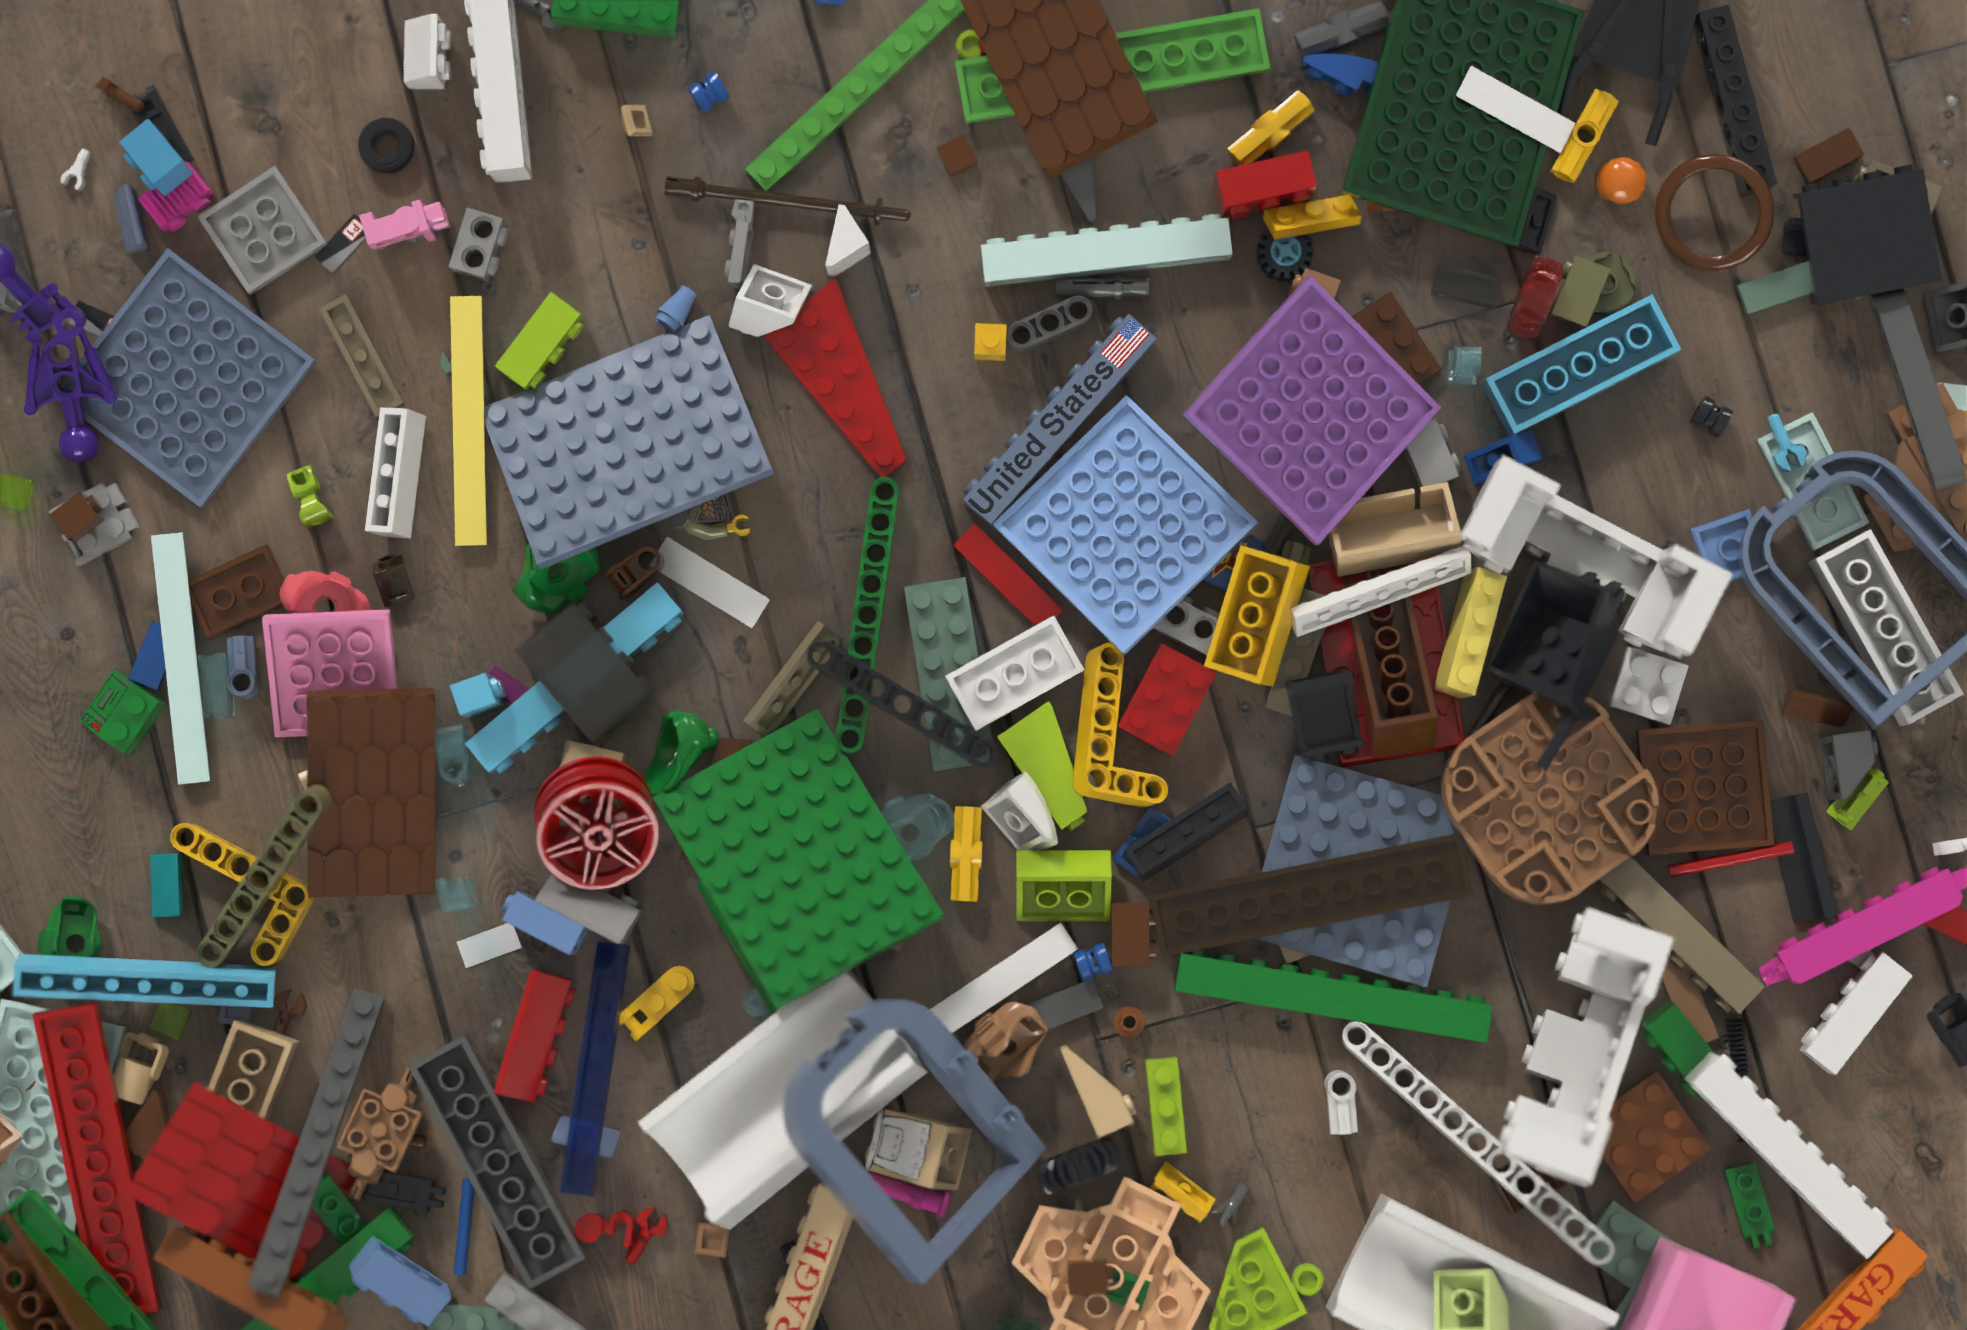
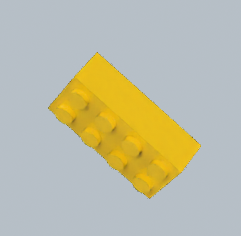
M1240 546L1204 666L1260 685L1273 686L1292 627L1290 609L1297 607L1310 566L1254 548Z

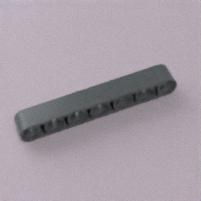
M1901 288L1872 295L1873 311L1931 487L1934 492L1966 484L1965 470L1906 293Z

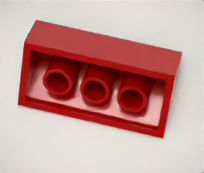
M540 969L530 971L493 1093L531 1102L537 1101L538 1096L544 1097L549 1079L545 1078V1073L548 1065L553 1067L558 1053V1048H555L554 1044L557 1035L563 1036L568 1018L563 1017L566 1005L572 1006L577 988L572 987L573 979Z

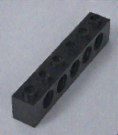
M1725 5L1701 11L1696 15L1693 27L1727 153L1755 168L1771 190L1777 184L1730 6ZM1733 173L1739 198L1754 195L1753 190L1746 181Z

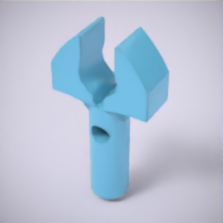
M1779 414L1770 415L1768 422L1779 446L1777 454L1772 456L1775 466L1785 472H1790L1791 468L1786 461V456L1790 453L1795 456L1798 468L1802 467L1807 453L1804 445L1797 446L1791 443Z

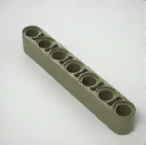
M309 786L294 799L199 944L196 951L197 958L203 966L208 968L217 967L234 952L329 808L331 795L324 786ZM308 796L313 797L317 801L318 808H314L308 803ZM291 821H295L300 825L301 833L296 832L292 828ZM275 846L283 849L285 858L280 857L276 853ZM259 871L266 873L269 882H265L260 878ZM243 895L251 899L252 907L244 903ZM227 920L235 924L236 931L228 927ZM211 945H215L219 949L220 955H216L212 951Z

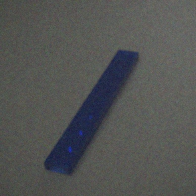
M597 942L559 1191L563 1194L593 1197L630 946L626 944Z

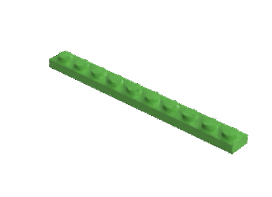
M928 0L746 167L745 171L765 192H769L965 12L961 1Z

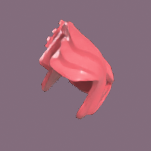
M305 571L296 575L289 574L280 589L281 602L284 608L291 613H317V603L322 599H330L334 603V612L371 610L370 602L366 595L350 585V578L334 571L329 572L328 575L316 571Z

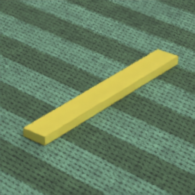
M450 296L455 546H487L482 296Z

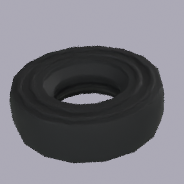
M379 118L371 121L363 128L359 136L358 150L361 159L370 169L379 173L392 174L402 170L410 162L414 154V140L410 130L402 122L393 118ZM384 134L394 136L398 142L396 152L389 157H382L375 151L377 138Z

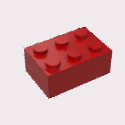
M1308 150L1216 171L1213 181L1221 218L1229 217L1230 221L1247 218V213L1258 210L1260 214H1264L1265 209L1277 208V206L1285 204L1293 205L1308 202V199L1312 198L1317 187Z
M1161 643L1125 710L1117 729L1172 757L1217 672Z

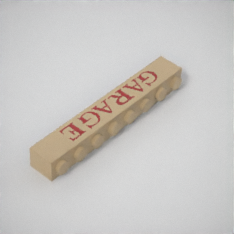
M824 1183L814 1187L810 1193L808 1204L811 1207L807 1217L804 1216L798 1226L797 1234L800 1237L797 1246H793L788 1254L786 1263L789 1264L786 1276L783 1275L777 1284L776 1293L779 1296L775 1306L772 1305L767 1312L765 1323L768 1326L766 1330H813L853 1221V1217Z

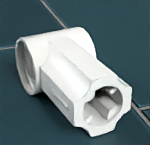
M1343 1070L1331 1071L1324 1080V1087L1327 1092L1330 1134L1343 1135L1358 1132L1355 1081ZM1337 1078L1347 1079L1348 1086L1343 1093L1333 1092L1332 1085Z

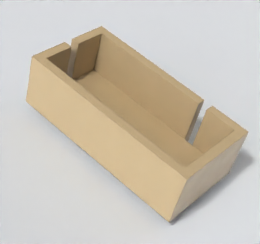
M1448 482L1420 487V509L1416 510L1414 488L1360 498L1327 535L1330 548H1332L1337 576L1414 563L1440 555L1447 550L1461 547L1462 539L1459 538L1461 530Z

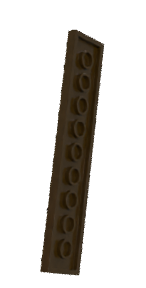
M1456 833L1150 895L1161 955L1166 957L1473 896L1461 835Z

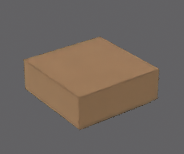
M699 1221L695 1254L726 1258L730 1229Z

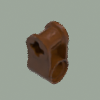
M643 546L627 558L613 565L603 576L612 581L620 592L619 598L624 600L660 573L664 566V557L659 550L650 546ZM652 552L655 554L656 564L651 569H644L641 559L646 553ZM620 574L622 575V577H623V578L625 579V581L627 582V585H626V583L623 581V579L621 578Z

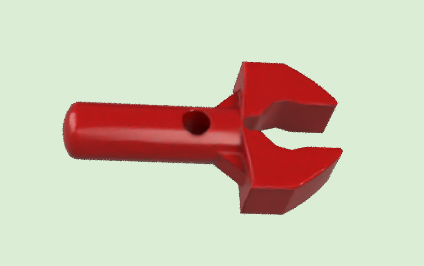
M655 1207L645 1209L639 1213L635 1222L639 1223L640 1232L625 1257L628 1263H637L652 1236L659 1235L663 1237L668 1228L666 1213L662 1215L659 1224L651 1229L648 1228V1218Z

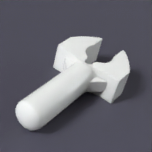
M1967 837L1932 843L1934 856L1967 850Z

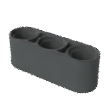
M1074 296L1016 321L1008 329V345L1015 352L1024 353L1086 326L1091 320L1092 315L1090 301L1083 296ZM1074 305H1081L1086 309L1087 314L1082 319H1075L1070 315V308ZM1048 317L1056 319L1059 325L1056 330L1051 332L1045 331L1041 327L1042 320ZM1017 330H1025L1029 333L1030 339L1025 344H1018L1013 340L1012 335Z

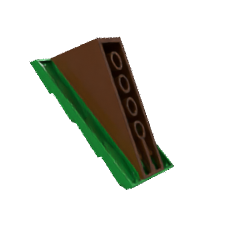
M28 1189L0 1213V1330H157L141 1308L132 1302L116 1280L103 1269L74 1231L65 1225L44 1197L39 1195L36 1190Z

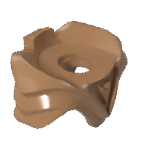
M1008 1002L994 1014L990 1011H985L974 1021L975 1031L965 1040L963 1048L972 1052L978 1060V1066L993 1083L1008 1077L1020 1078L1024 1074H1028L1031 1069L1035 1053L1047 1033V1026L1035 1008L1018 1002ZM1010 1039L1016 1043L1013 1051L1002 1053L1007 1048Z

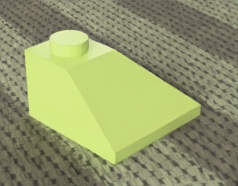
M1493 1269L1434 1270V1330H1509V1303Z

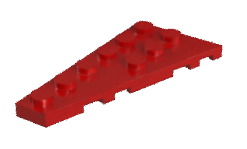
M834 278L803 304L793 324L766 334L764 339L879 477H888L907 460L837 280Z

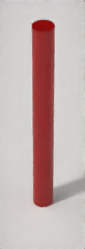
M1792 841L1667 865V869L1671 878L1793 854L1794 847Z

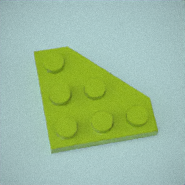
M1261 1227L1236 1240L1208 1325L1209 1330H1276L1305 1315L1307 1311L1265 1229Z

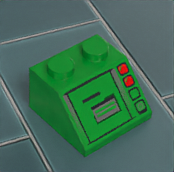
M114 669L79 721L124 754L133 755L167 703Z

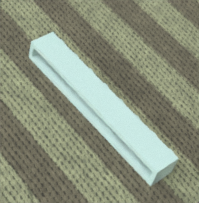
M1210 214L1203 216L1202 221L1190 222V218L1184 217L1171 220L1172 224L1159 225V221H1147L1141 223L1139 228L1128 229L1127 224L1110 226V231L1098 232L1097 228H1085L1079 230V234L1067 235L1066 231H1056L1048 233V238L1036 239V235H1022L1017 237V241L1005 242L1004 238L986 240L985 245H981L985 287L1056 278H1071L1231 260L1233 253L1229 219L1221 218L1220 214Z

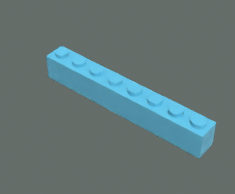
M657 582L467 741L465 745L489 773L493 774L498 771L501 774L514 763L511 759L519 751H522L523 754L528 752L538 743L535 738L544 730L550 733L562 723L560 717L568 710L574 713L586 703L584 697L592 690L597 693L610 682L608 677L613 672L618 670L621 673L634 662L631 657L638 651L647 652L658 642L655 637L662 631L666 630L669 633L682 622L679 617L684 612Z
M18 954L14 965L13 996L273 1008L276 966L221 963L217 967L208 968L200 962Z

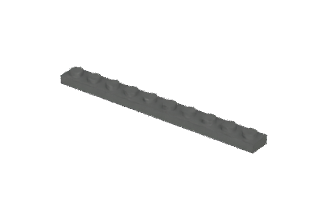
M356 988L353 989L250 1277L248 1289L280 1298L385 1001L384 996Z

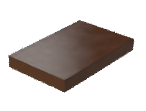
M266 544L189 580L191 606L207 640L216 638L283 607L280 599V589L285 580L269 545Z

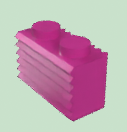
M188 161L185 163L193 171V174L168 195L164 196L155 188L153 191L149 189L138 198L153 220L165 233L168 230L174 232L180 229L187 222L185 217L193 211L199 213L211 204L210 198L215 195Z

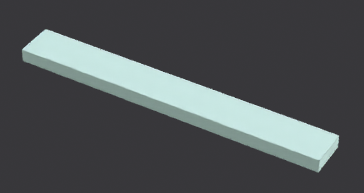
M180 532L151 535L178 785L211 781L184 534Z

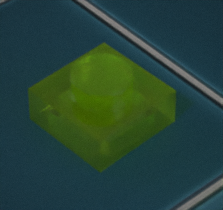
M2 473L0 478V505L28 511L35 481Z

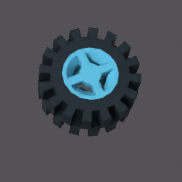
M1267 230L1260 239L1256 252L1257 263L1260 264L1261 271L1263 273L1266 272L1270 279H1278L1277 282H1283V280L1291 282L1296 274L1302 276L1305 268H1309L1313 259L1314 247L1311 244V237H1307L1304 234L1274 240L1270 231Z

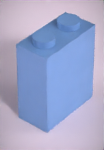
M516 892L515 895L508 896L501 909L505 913L503 921L568 955L577 954L589 931L588 928L536 902V897L526 892Z

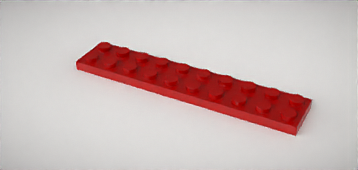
M94 1002L36 1012L32 1016L80 1240L103 1269L116 1280L136 1306H139L144 1313L157 1312L162 1308L140 1202L124 1194L134 1178L98 1003Z

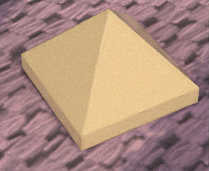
M645 105L621 106L622 126L628 136L653 135Z

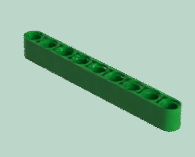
M887 477L877 479L872 484L870 490L848 654L874 670L899 501L898 486L895 481ZM882 485H888L893 488L894 494L891 499L883 501L876 496L877 489ZM877 516H885L889 519V527L884 531H876L872 527L873 519ZM874 546L882 547L885 551V557L880 562H872L868 559V551ZM869 577L878 578L881 582L880 589L875 593H868L863 588L864 581ZM862 609H874L877 613L876 620L871 624L862 623L859 620V614ZM863 638L872 642V650L866 655H860L855 651L856 642ZM846 663L845 680H850L851 674L856 670L854 665ZM874 679L867 683V691L870 695H872ZM845 687L842 690L836 743L844 753L855 754L863 748L865 743L870 703ZM852 700H858L864 706L863 713L858 717H851L846 712V706ZM848 731H854L859 735V743L854 748H846L842 744V736Z

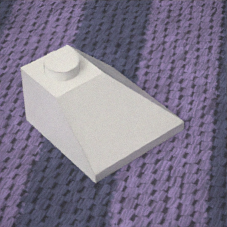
M754 264L736 296L728 327L759 337L794 323L812 285Z

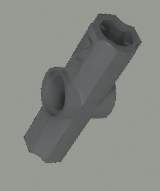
M1380 0L1352 12H1349V10L1338 12L1323 21L1324 23L1299 31L1293 37L1302 59H1304L1305 55L1321 54L1331 49L1341 50L1357 43L1362 37L1388 28V13Z

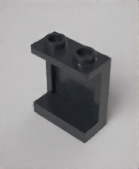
M1343 669L1285 682L1299 754L1304 758L1308 757L1310 762L1328 758L1327 753L1339 751L1340 755L1356 753L1359 746L1365 745L1364 738L1361 737L1351 684L1354 682L1350 670Z

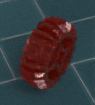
M1539 255L1532 260L1508 318L1507 328L1509 332L1514 333L1517 337L1533 340L1538 336L1560 285L1563 274L1562 264L1549 257L1545 258Z

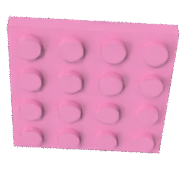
M390 609L269 614L263 616L262 623L275 738L306 736V691L398 689Z

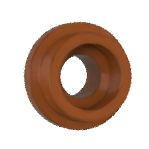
M1126 1006L1117 1011L1113 1023L1115 1030L1121 1036L1133 1038L1143 1031L1145 1018L1139 1009ZM1125 1017H1134L1135 1025L1132 1028L1124 1026L1123 1021Z

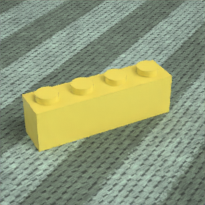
M1481 567L1471 569L1472 574L1463 576L1433 690L1460 699L1476 695L1507 576Z

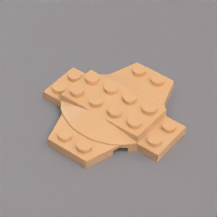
M1124 1176L1109 1205L1100 1206L1090 1211L1039 1205L1012 1260V1264L1047 1297L1048 1305L1054 1318L1049 1330H1192L1211 1290L1175 1255L1172 1242L1168 1236L1170 1227L1181 1204ZM1105 1258L1106 1266H1112L1120 1272L1119 1282L1112 1286L1107 1285L1109 1290L1117 1289L1121 1286L1124 1280L1123 1271L1138 1276L1125 1306L1109 1301L1105 1294L1069 1296L1067 1260ZM1147 1280L1150 1282L1142 1309L1138 1311L1140 1304L1135 1302L1144 1281Z

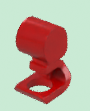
M626 1210L614 1213L609 1218V1221H606L602 1214L588 1213L576 1222L574 1227L575 1234L580 1241L591 1243L599 1239L604 1233H607L608 1236H614L618 1225L626 1223L625 1243L623 1246L625 1249L634 1243L636 1219L632 1213Z

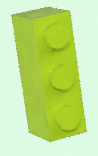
M550 292L495 367L527 391L532 387L536 389L546 377L544 371L550 363L556 364L563 356L565 349L562 347L568 339L574 340L583 329L584 325L581 323L584 320L583 316Z
M1175 1056L1144 1059L1154 1155L1187 1153L1178 1058Z

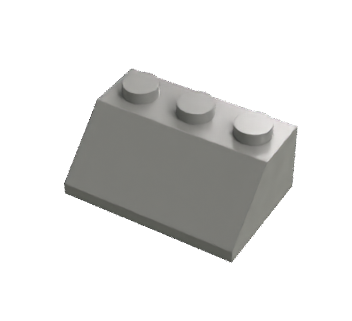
M551 874L535 899L536 902L617 944H626L643 911L636 907L638 901L623 893L618 898L608 893L610 888L597 890L578 888L563 882L553 874Z

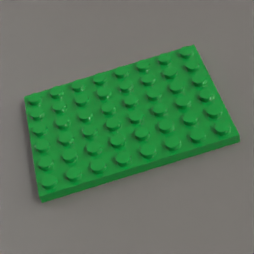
M818 709L811 711L678 783L671 792H662L653 797L654 804L777 1011L943 919L944 914L846 754L838 747L835 736Z

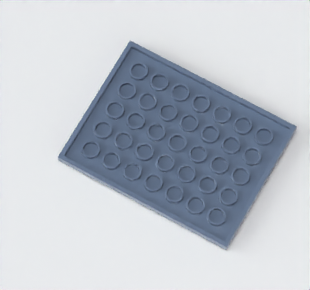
M710 315L686 324L683 328L679 327L676 333L671 330L541 383L536 389L533 387L529 388L527 391L524 390L484 407L485 426L539 569L548 567L774 474Z

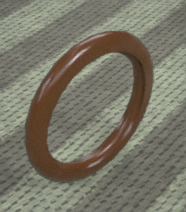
M1708 154L1683 162L1670 173L1662 184L1656 199L1655 219L1662 242L1673 256L1684 264L1699 270L1722 271L1746 263L1760 251L1767 242L1772 230L1775 210L1770 189L1755 168L1745 161L1730 155ZM1712 169L1726 170L1746 181L1754 192L1759 210L1758 222L1749 240L1738 250L1719 256L1703 255L1684 245L1675 233L1670 215L1672 200L1681 184L1694 174Z

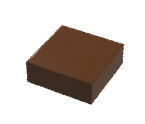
M965 134L937 147V151L950 177L978 164Z

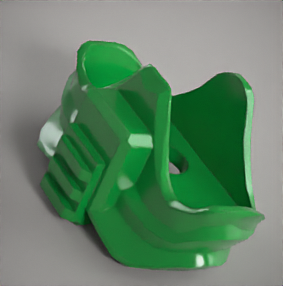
M528 544L525 548L523 572L520 580L513 587L512 592L527 608L542 613L551 614L557 612L568 599L576 603L588 592V587L585 583L599 570L600 563L597 547L539 569L530 544Z
M63 897L61 902L51 911L47 927L39 932L37 950L42 952V955L98 958L100 930L97 923L96 908L83 897ZM74 934L82 936L85 940L84 949L78 953L68 950L66 944L67 939Z

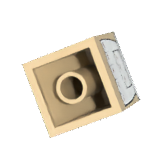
M882 1108L873 1122L874 1134L872 1143L866 1151L865 1160L867 1163L865 1170L932 1189L958 1190L972 1129L894 1109Z

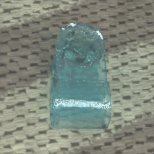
M464 723L435 729V752L439 772L446 781L454 786L466 784L472 776L469 749L465 745L468 741V736ZM454 764L462 768V770L458 771L457 777L449 773V771L454 769Z

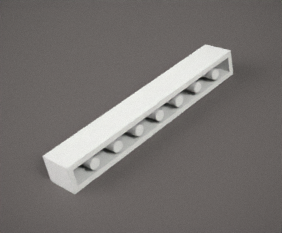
M1709 1052L1684 1080L1856 1253L1868 1259L1893 1233L1886 1225L1889 1219L1878 1208L1874 1207L1871 1210L1864 1201L1867 1197L1856 1186L1852 1185L1850 1188L1843 1181L1846 1176L1834 1164L1831 1163L1828 1166L1821 1159L1824 1154L1812 1142L1806 1144L1799 1137L1802 1131L1790 1120L1784 1122L1777 1115L1780 1109L1768 1098L1762 1100L1755 1093L1759 1088L1748 1077L1744 1076L1741 1079L1734 1072L1737 1066L1726 1055L1722 1054L1719 1057Z

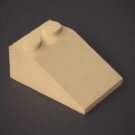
M1066 1045L1061 1046L1060 1050L1098 1138L1134 1123L1131 1115L1136 1114V1111L1128 1094L1122 1096L1115 1086Z

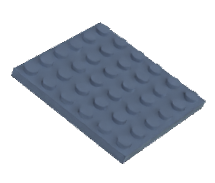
M167 248L92 345V347L96 348L114 390L118 393V398L113 404H108L97 397H80L84 420L203 509L317 361ZM84 355L80 363L92 372ZM68 376L61 386L67 390L74 389L75 381L71 376Z
M1294 755L1262 872L1452 835L1458 832L1446 814L1442 795L1320 761L1310 762L1309 758ZM1461 838L1462 844H1463V849H1464V851H1465L1466 843H1465L1464 840ZM1451 900L1257 938V940L1427 988Z

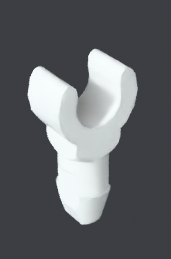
M82 149L79 152L73 166L61 176L60 181L62 184L67 185L69 179L75 176L77 177L75 189L81 191L84 188L85 168L90 157L89 151Z

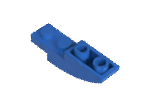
M1314 54L1305 55L1300 68L1305 70L1304 74L1308 78L1320 82L1322 79L1331 84V89L1345 97L1350 94L1354 97L1359 87L1364 88V93L1369 95L1378 62L1351 55Z

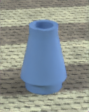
M682 285L657 310L658 315L655 321L665 330H673L672 332L676 333L679 327L683 328L693 301L697 297L696 293Z

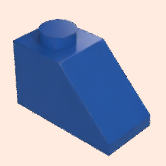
M1529 430L1510 435L1463 455L1474 485L1486 481L1495 462L1503 455L1523 466L1543 459L1533 431Z

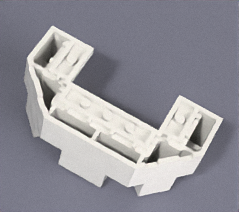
M1504 455L1495 462L1472 506L1473 511L1459 536L1460 539L1465 541L1463 546L1483 561L1485 568L1497 574L1509 572L1523 546H1526L1524 551L1537 558H1541L1543 555L1547 557L1544 562L1545 564L1581 577L1586 572H1594L1598 574L1596 578L1600 579V585L1602 586L1607 585L1611 581L1622 583L1621 588L1625 589L1622 602L1625 599L1633 601L1618 630L1624 635L1623 639L1638 647H1641L1643 644L1662 652L1665 650L1676 657H1681L1682 654L1685 656L1692 654L1732 573L1676 544L1666 550H1662L1556 495L1560 484Z
M1587 908L1583 915L1577 914L1571 930L1574 934L1567 952H1560L1555 966V970L1559 971L1557 980L1591 991L1589 1000L1583 998L1577 1016L1582 1017V1021L1548 1009L1544 1012L1543 1016L1537 1015L1531 1031L1536 1034L1533 1046L1527 1044L1521 1062L1526 1064L1524 1072L1560 1084L1559 1088H1552L1547 1105L1522 1096H1518L1515 1102L1509 1101L1503 1118L1508 1120V1124L1504 1127L1499 1140V1144L1504 1146L1501 1154L1534 1165L1536 1170L1583 1187L1592 1183L1612 1121L1607 1119L1645 1006L1654 999L1674 939Z

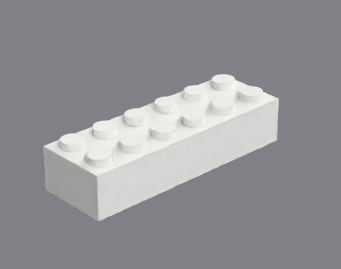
M464 0L466 15L470 16L472 27L467 28L469 45L473 46L476 57L471 58V71L473 77H476L479 88L474 89V100L482 116V119H477L478 136L482 138L485 145V150H480L482 169H485L486 175H490L495 183L532 179L514 1Z
M1871 529L1808 562L1863 662L1893 696L1942 655ZM1948 667L1893 715L1900 726L1909 725L1964 695Z

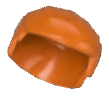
M1626 157L1614 158L1602 164L1596 173L1595 186L1604 200H1609L1619 205L1628 204L1638 200L1645 191L1647 175L1645 169L1637 161Z

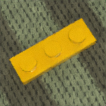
M1350 195L1265 209L1263 220L1274 240L1360 225L1362 218L1359 209Z

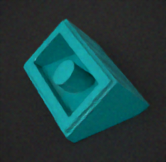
M182 853L150 855L152 917L184 916Z

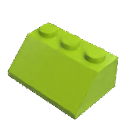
M1016 850V921L1110 922L1111 850Z

